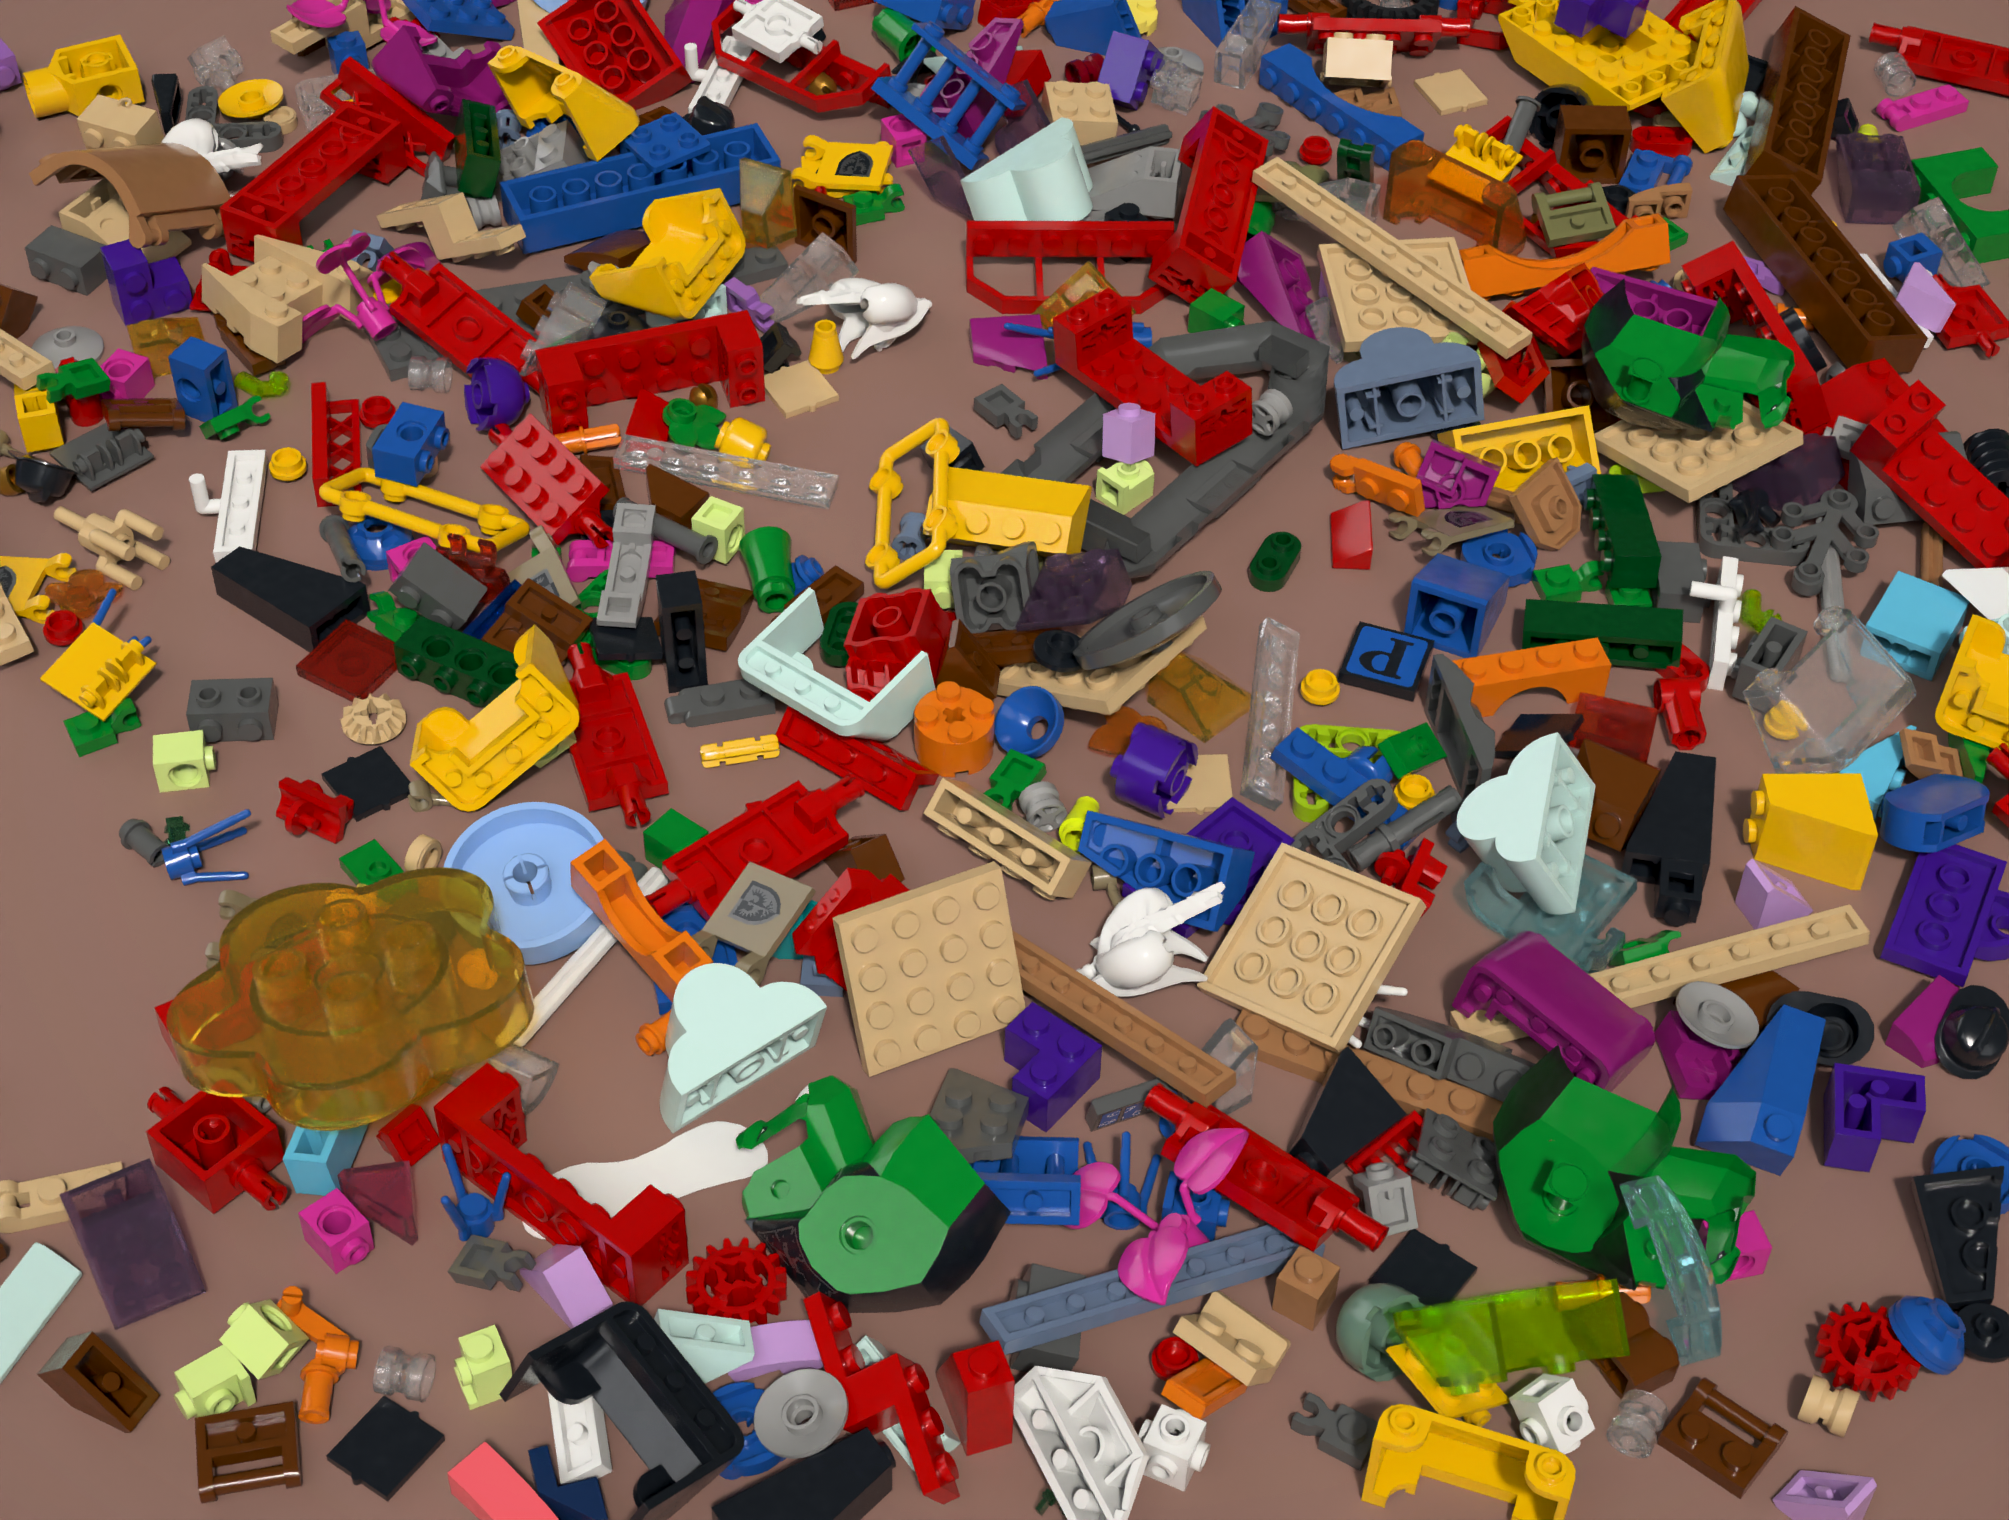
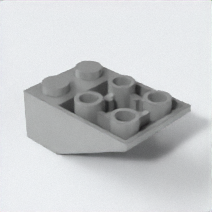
M568 119L558 124H550L541 132L530 137H521L512 145L500 150L501 164L493 192L497 202H502L500 182L588 162V157L583 149L585 143Z
M1149 146L1088 168L1093 182V187L1089 192L1093 204L1092 210L1100 211L1105 209L1110 211L1123 203H1134L1139 206V213L1142 215H1147L1154 219L1174 218L1182 177L1183 163L1178 160L1180 149Z

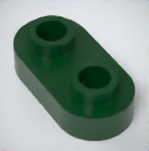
M1276 532L1267 536L1250 564V584L1263 592H1275L1282 589L1300 560V540L1288 532Z
M841 602L833 606L829 612L820 638V655L823 661L829 665L839 667L847 665L849 655L844 647V642L858 605L856 602Z

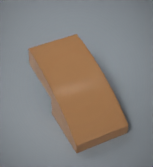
M1360 86L1334 93L1339 98L1362 109L1383 115L1402 116L1394 87L1363 95Z
M1906 728L1899 731L1905 765L1914 776L1919 779L1933 774H1950L1964 777L1958 749L1938 745L1937 735Z

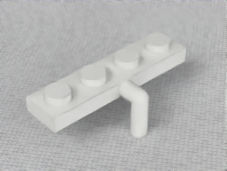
M726 35L722 42L724 52L743 61L755 51V49L735 39L733 36ZM694 43L685 44V69L692 81L701 82L688 107V113L692 112L693 107L701 96H706L714 102L722 103L729 107L744 77L718 66L716 56L708 70L698 68L697 45Z
M266 450L228 451L221 499H209L204 475L196 473L189 477L196 511L200 514H219L213 549L215 563L239 546L256 551L268 463Z
M1723 556L1716 584L1692 581L1689 596L1715 600L1708 689L1723 691L1726 675L1731 676L1737 662V653H1732L1731 649H1736L1740 627L1733 626V623H1738L1742 601L1737 600V597L1740 598L1744 575L1737 574L1738 558Z

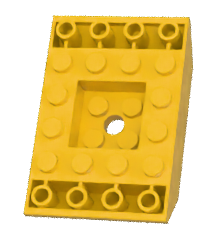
M1531 0L1498 15L1499 24L1517 64L1549 86L1568 83L1580 87L1589 95L1593 105L1627 106L1628 111L1662 97L1663 89L1670 87L1673 91L1682 81L1679 73L1694 66L1699 45L1689 36L1684 35L1669 25L1668 22L1660 19L1648 10H1646L1642 25L1627 38L1615 35L1600 25L1595 26L1582 38L1569 34L1565 29L1554 24L1560 0Z

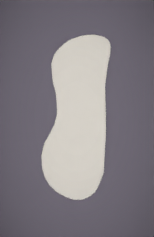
M716 1121L695 1127L673 1138L665 1145L634 1159L608 1163H583L567 1167L552 1175L558 1180L564 1178L569 1181L579 1196L591 1205L593 1203L599 1204L612 1218L650 1184L663 1194L670 1193L678 1199L698 1190L751 1177L755 1171L768 1164V1152L763 1142L753 1149H738L736 1138L746 1127L735 1123ZM523 1222L525 1230L529 1234L539 1239H545Z

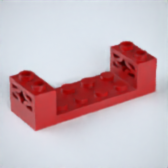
M348 102L343 104L219 207L228 253L254 262V236L257 234L303 246L299 222L353 175L360 173L388 184L407 167L401 122Z
M1215 106L1183 137L1178 160L1186 164L1192 171L1177 231L1154 253L1148 275L1149 279L1186 300L1188 303L1194 302L1211 288L1224 294L1236 283L1258 185L1252 182L1253 170L1263 165L1269 140Z
M1731 241L1681 265L1686 278L1681 281L1684 292L1718 301L1719 297H1721L1723 303L1728 307L1730 314L1729 324L1744 318L1749 327L1753 325L1757 327V329H1754L1757 338L1776 340L1793 351L1795 366L1790 377L1787 379V396L1792 400L1783 421L1803 431V434L1831 421L1816 372L1735 242ZM1747 393L1751 405L1760 409L1758 396Z
M1109 287L1053 317L1056 364L1117 409L1120 404L1135 403L1140 405L1142 410L1156 413L1155 437L1194 466H1199L1253 434L1252 387L1229 371H1225L1201 386L1133 338L1132 303Z
M748 310L535 350L541 408L548 428L553 435L577 431L579 426H583V429H588L587 407L636 398L640 389L657 394L698 386L701 383L708 384L720 381L730 408L765 401L763 345Z
M1918 379L1869 422L1849 451L1975 568L2009 567V498L1931 427L1946 404Z
M487 1062L434 1106L441 1150L443 1144H450L460 1174L493 1200H495L502 1174L509 1172L511 1179L503 1207L553 1246L556 1244L581 1246L602 1284L624 1301L643 1306L689 1264L685 1209L682 1203L670 1193L663 1194L650 1184L612 1218L599 1204L593 1203L591 1205L578 1195V1192L569 1181L564 1178L558 1180L545 1170L544 1165L536 1156L531 1153L525 1155L518 1149L527 1141L524 1122L525 1114L522 1109L520 1096L521 1087L510 1073H501ZM442 1151L443 1161L445 1162V1157Z

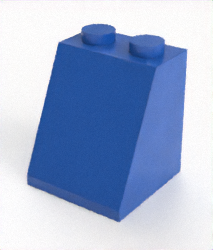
M976 0L873 1L920 22L928 23V21H931L941 28L966 30L973 18V7Z
M1437 553L1414 577L1411 583L1404 633L1435 640V649L1463 658L1479 656L1506 603L1510 575Z

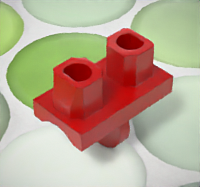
M285 777L279 781L278 788L281 791V799L276 810V817L285 820V829L288 832L300 835L307 830L335 844L343 840L345 824L353 817V799L342 794L335 798L323 793L320 784L309 779L300 783Z
M1426 838L1421 840L1416 853L1409 855L1407 859L1405 858L1404 851L1396 849L1394 852L1381 853L1374 865L1376 873L1381 877V883L1388 886L1395 883L1394 888L1418 897L1425 903L1427 907L1421 917L1432 905L1435 894L1417 884L1418 881L1434 890L1442 880L1448 867L1430 855L1434 843Z

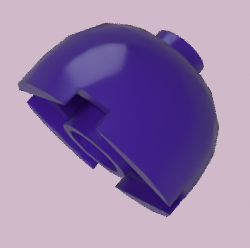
M479 357L472 359L466 370V374H472L471 385H464L465 407L470 423L479 424L476 428L478 431H489L491 428L498 430L495 427L497 424L506 423L510 426L515 423L524 409V404H527L529 401L528 384L523 382V378L515 366L500 358Z

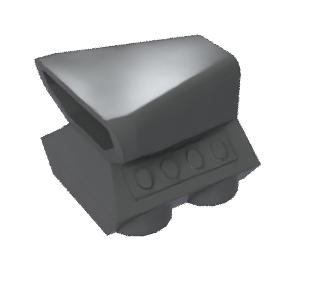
M1034 541L1023 542L987 556L951 558L950 579L956 620L960 619L971 633H982L987 630L1024 629L1025 627H1037L1036 617L1043 615L1045 604L1037 547Z

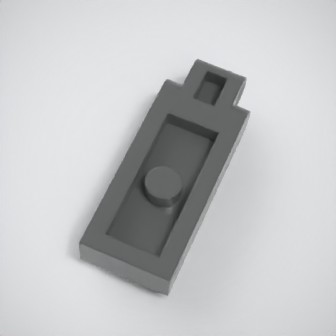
M745 679L685 688L677 696L668 697L664 701L669 723H685L688 727L776 714L774 697Z

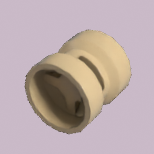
M1814 1374L1797 1419L1810 1425L1816 1423L1819 1418L1823 1419L1822 1424L1827 1426L1830 1433L1844 1438L1860 1393L1847 1387L1841 1390L1835 1388L1834 1392L1829 1390L1831 1387L1829 1381Z

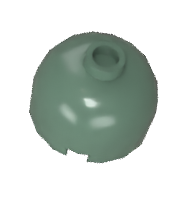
M1391 1283L1368 1284L1358 1289L1344 1302L1336 1322V1342L1344 1359L1352 1367L1376 1382L1390 1381L1401 1375L1403 1371L1385 1350L1387 1347L1427 1336L1429 1329V1312L1427 1307L1419 1302V1297Z

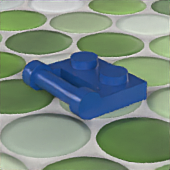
M1635 149L1619 185L1639 193L1657 187L1662 173L1671 174L1666 185L1682 183L1684 176L1690 173L1693 162L1686 155H1678L1672 158L1657 154L1651 150Z

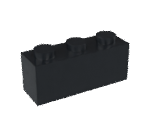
M696 571L656 575L661 647L663 650L662 660L669 693H676L685 688L708 685L703 607Z

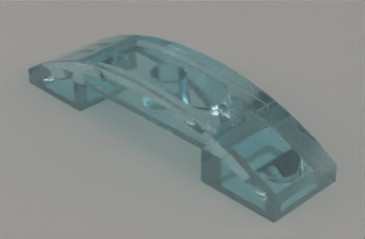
M1658 1175L1620 1184L1619 1186L1634 1230L1648 1227L1678 1316L1666 1320V1323L1677 1349L1681 1366L1720 1356L1722 1323L1718 1292L1705 1248L1687 1211L1670 1187Z

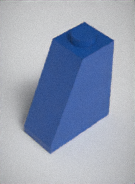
M1127 0L1055 1L1045 17L1047 32L1052 35L1056 46L1099 53L1105 56L1113 31L1142 38Z
M1182 0L1183 12L1220 51L1224 52L1250 44L1245 0Z

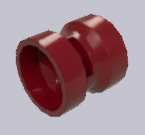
M1093 53L1086 56L1083 61L1076 59L1066 63V81L1070 83L1097 82L1104 62L1103 56L1099 53Z

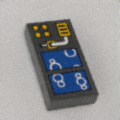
M1156 1078L1093 1099L1085 1119L1092 1132L1153 1112L1144 1107V1102L1150 1090L1158 1083H1162L1169 1090L1177 1092L1178 1090L1160 1078Z

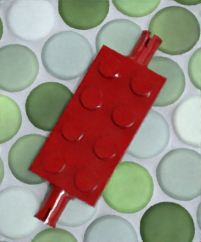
M1308 12L1307 14H1278L1277 33L1306 34V50H1314L1317 54H1323L1327 38L1334 37L1335 32L1353 33V39H1365L1367 34L1386 35V40L1393 41L1392 55H1395L1397 52H1409L1411 56H1425L1433 52L1437 41L1441 37L1468 38L1470 35V18L1420 15L1418 19L1333 18L1330 17V13Z
M1874 22L1868 42L1896 48L1898 55L1893 70L1902 71L1907 75H1920L1933 78L1942 83L1951 82L1964 85L1969 89H1982L1998 93L2003 97H2009V48L1912 26H1903L1902 29Z
M394 251L388 254L392 259H389L387 256L383 258L380 263V270L402 285L400 296L389 305V312L392 316L464 373H466L470 361L474 358H500L515 366L521 374L523 382H526L528 386L540 395L537 366L535 364V350L546 348L545 345L439 262L427 271L413 268Z
M530 413L515 427L514 431L506 423L495 425L500 431L499 435L492 428L489 430L488 438L498 448L489 455L480 468L537 526L542 525L546 533L553 537L557 545L568 534L577 533L586 535L599 549L609 546L603 539L604 535L613 542V528L602 520L600 513V500L610 489L536 417Z
M580 642L583 654H580L577 643L573 644L567 650L568 659L574 670L569 683L579 704L580 719L578 726L574 730L577 742L569 746L568 751L588 810L591 812L621 805L624 820L628 826H637L633 814H637L640 825H643L651 818L649 808H647L645 799L669 794L668 781L628 672L616 675L607 673L596 664L592 653L593 650L589 643Z
M849 773L846 777L823 791L821 788L808 791L799 780L664 860L662 862V871L671 882L652 894L646 895V900L661 919L687 902L692 904L707 922L749 862L791 879L849 844V834L838 823L836 815L839 809L865 795L861 781L857 779L852 782L856 776L853 773Z
M1158 1083L1148 1093L1144 1107L1176 1125L1175 1133L1166 1139L1160 1153L1174 1163L1185 1144L1199 1133L1219 1128H1242L1249 1133L1248 1139L1234 1165L1225 1178L1213 1189L1250 1211L1256 1218L1266 1221L1289 1236L1295 1243L1305 1246L1314 1252L1334 1232L1338 1233L1340 1230L1369 1248L1372 1252H1375L1384 1241L1389 1227L1357 1209L1361 1200L1359 1197L1316 1170H1311L1306 1164L1211 1104L1208 1107H1204L1196 1101L1191 1104L1164 1087L1162 1083Z

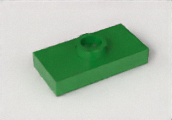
M1427 722L1388 737L1378 744L1379 750L1386 758L1388 765L1398 780L1436 764L1447 757Z
M375 839L339 858L341 869L356 886L358 883L380 890L382 892L380 898L393 905L398 904L408 893L421 897L419 887Z

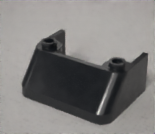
M620 1302L529 1352L499 1394L504 1402L541 1382L556 1400L564 1404H579L593 1396L650 1470L643 1474L634 1486L633 1498L639 1509L630 1520L669 1519L736 1459L744 1446V1437L739 1426L648 1311L633 1302Z

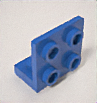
M677 112L664 115L650 123L638 126L619 143L620 154L632 152L653 173H659L711 150V143Z

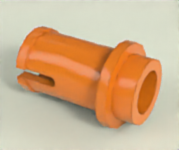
M1410 442L1401 443L1393 452L1395 465L1398 468H1403L1409 476L1416 478L1424 460L1420 455L1421 449L1416 444H1411Z
M671 1010L652 1024L644 1023L639 1027V1033L636 1034L635 1039L639 1048L646 1055L652 1056L654 1053L660 1055L665 1051V1037Z

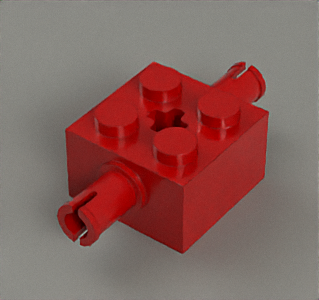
M218 1077L186 1102L175 1095L169 1087L159 1088V1092L165 1097V1100L156 1092L151 1095L147 1108L162 1119L146 1131L155 1164L212 1214H215L244 1190L267 1211L276 1209L275 1204L269 1200L270 1197L279 1205L283 1203L287 1196V1188L268 1173L281 1163L284 1157L278 1128Z

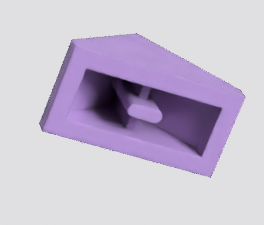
M1914 262L1896 296V300L1916 324L1935 333H1941L1956 303L1920 262Z
M1753 858L1746 863L1735 904L1754 930L1808 916L1814 911L1792 881Z
M556 1244L534 1259L536 1265L532 1270L526 1268L519 1269L520 1275L570 1329L613 1306V1302L581 1246Z
M1800 1470L1772 1500L1775 1506L1792 1520H1863L1877 1484L1873 1477Z

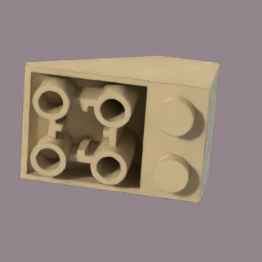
M106 178L58 212L62 229L105 245L129 239V214L118 192ZM181 230L169 232L167 244L162 246L150 245L149 247L141 248L149 264L170 257H176L189 247L192 242Z

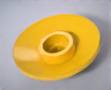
M247 80L226 89L218 98V106L220 111L227 116L256 119L279 105L283 100L284 92L282 86L272 80Z

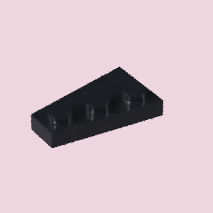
M2004 1166L1914 1176L1910 1185L1940 1297L1952 1310L1962 1309L1974 1303L1991 1304L1994 1299L1998 1251L1997 1234L2001 1213L2000 1196Z

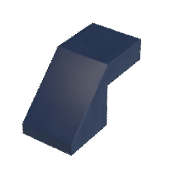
M545 1445L528 1450L536 1493L559 1520H608L597 1477L557 1486L548 1446Z

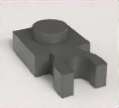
M1003 384L974 398V410L995 427L1003 424L1008 426L1009 433L1016 439L1022 436V425L1028 426L1031 430L1038 428V416L1029 410H1025V401Z
M471 1235L447 1272L456 1283L491 1291L495 1283L500 1281L507 1289L518 1292L523 1284L515 1272L521 1268L532 1270L536 1262L529 1252L522 1250L513 1251L507 1242Z
M1309 1392L1304 1400L1303 1409L1313 1413L1315 1417L1307 1418L1296 1412L1292 1418L1291 1429L1301 1435L1320 1437L1319 1450L1361 1471L1370 1457L1373 1437L1378 1422L1342 1403L1338 1410L1334 1412L1326 1406L1320 1397Z

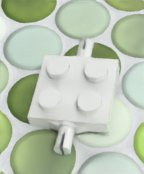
M735 0L733 9L744 14L743 18L732 27L735 39L780 64L800 47H804L814 54H818L822 50L823 43L812 37L824 27L821 15L793 0H763L756 4H750L745 0Z

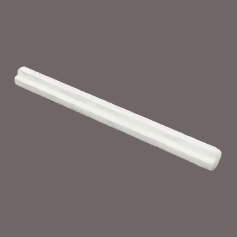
M652 867L637 884L645 897L667 885L668 877L659 868ZM603 923L503 1033L504 1041L510 1044L513 1049L519 1050L526 1045L617 941L616 937Z

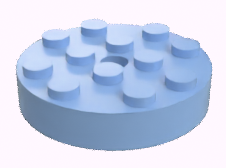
M524 802L502 807L481 817L469 826L450 849L441 877L444 904L448 907L455 930L461 939L475 952L488 953L498 962L510 965L546 963L566 956L581 947L603 922L571 887L570 862L604 840L598 829L578 812L547 802ZM526 882H531L534 894H531Z

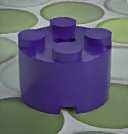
M1139 722L1132 731L1130 745L1125 754H1119L1111 767L1110 776L1116 779V797L1160 818H1165L1164 812L1171 815L1174 809L1167 810V804L1169 801L1177 804L1191 784L1192 778L1186 776L1189 763L1197 765V745L1151 724L1147 725Z

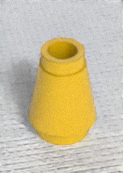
M824 319L815 323L808 360L821 374H832L839 370L844 356L836 324L831 320Z

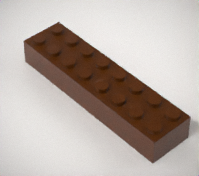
M1797 6L1793 8L1774 35L1743 175L1794 174L1812 195L1823 179L1851 35Z
M1794 174L1737 175L1723 210L1846 368L1885 358L1897 373L1912 372L1928 339L1927 336Z

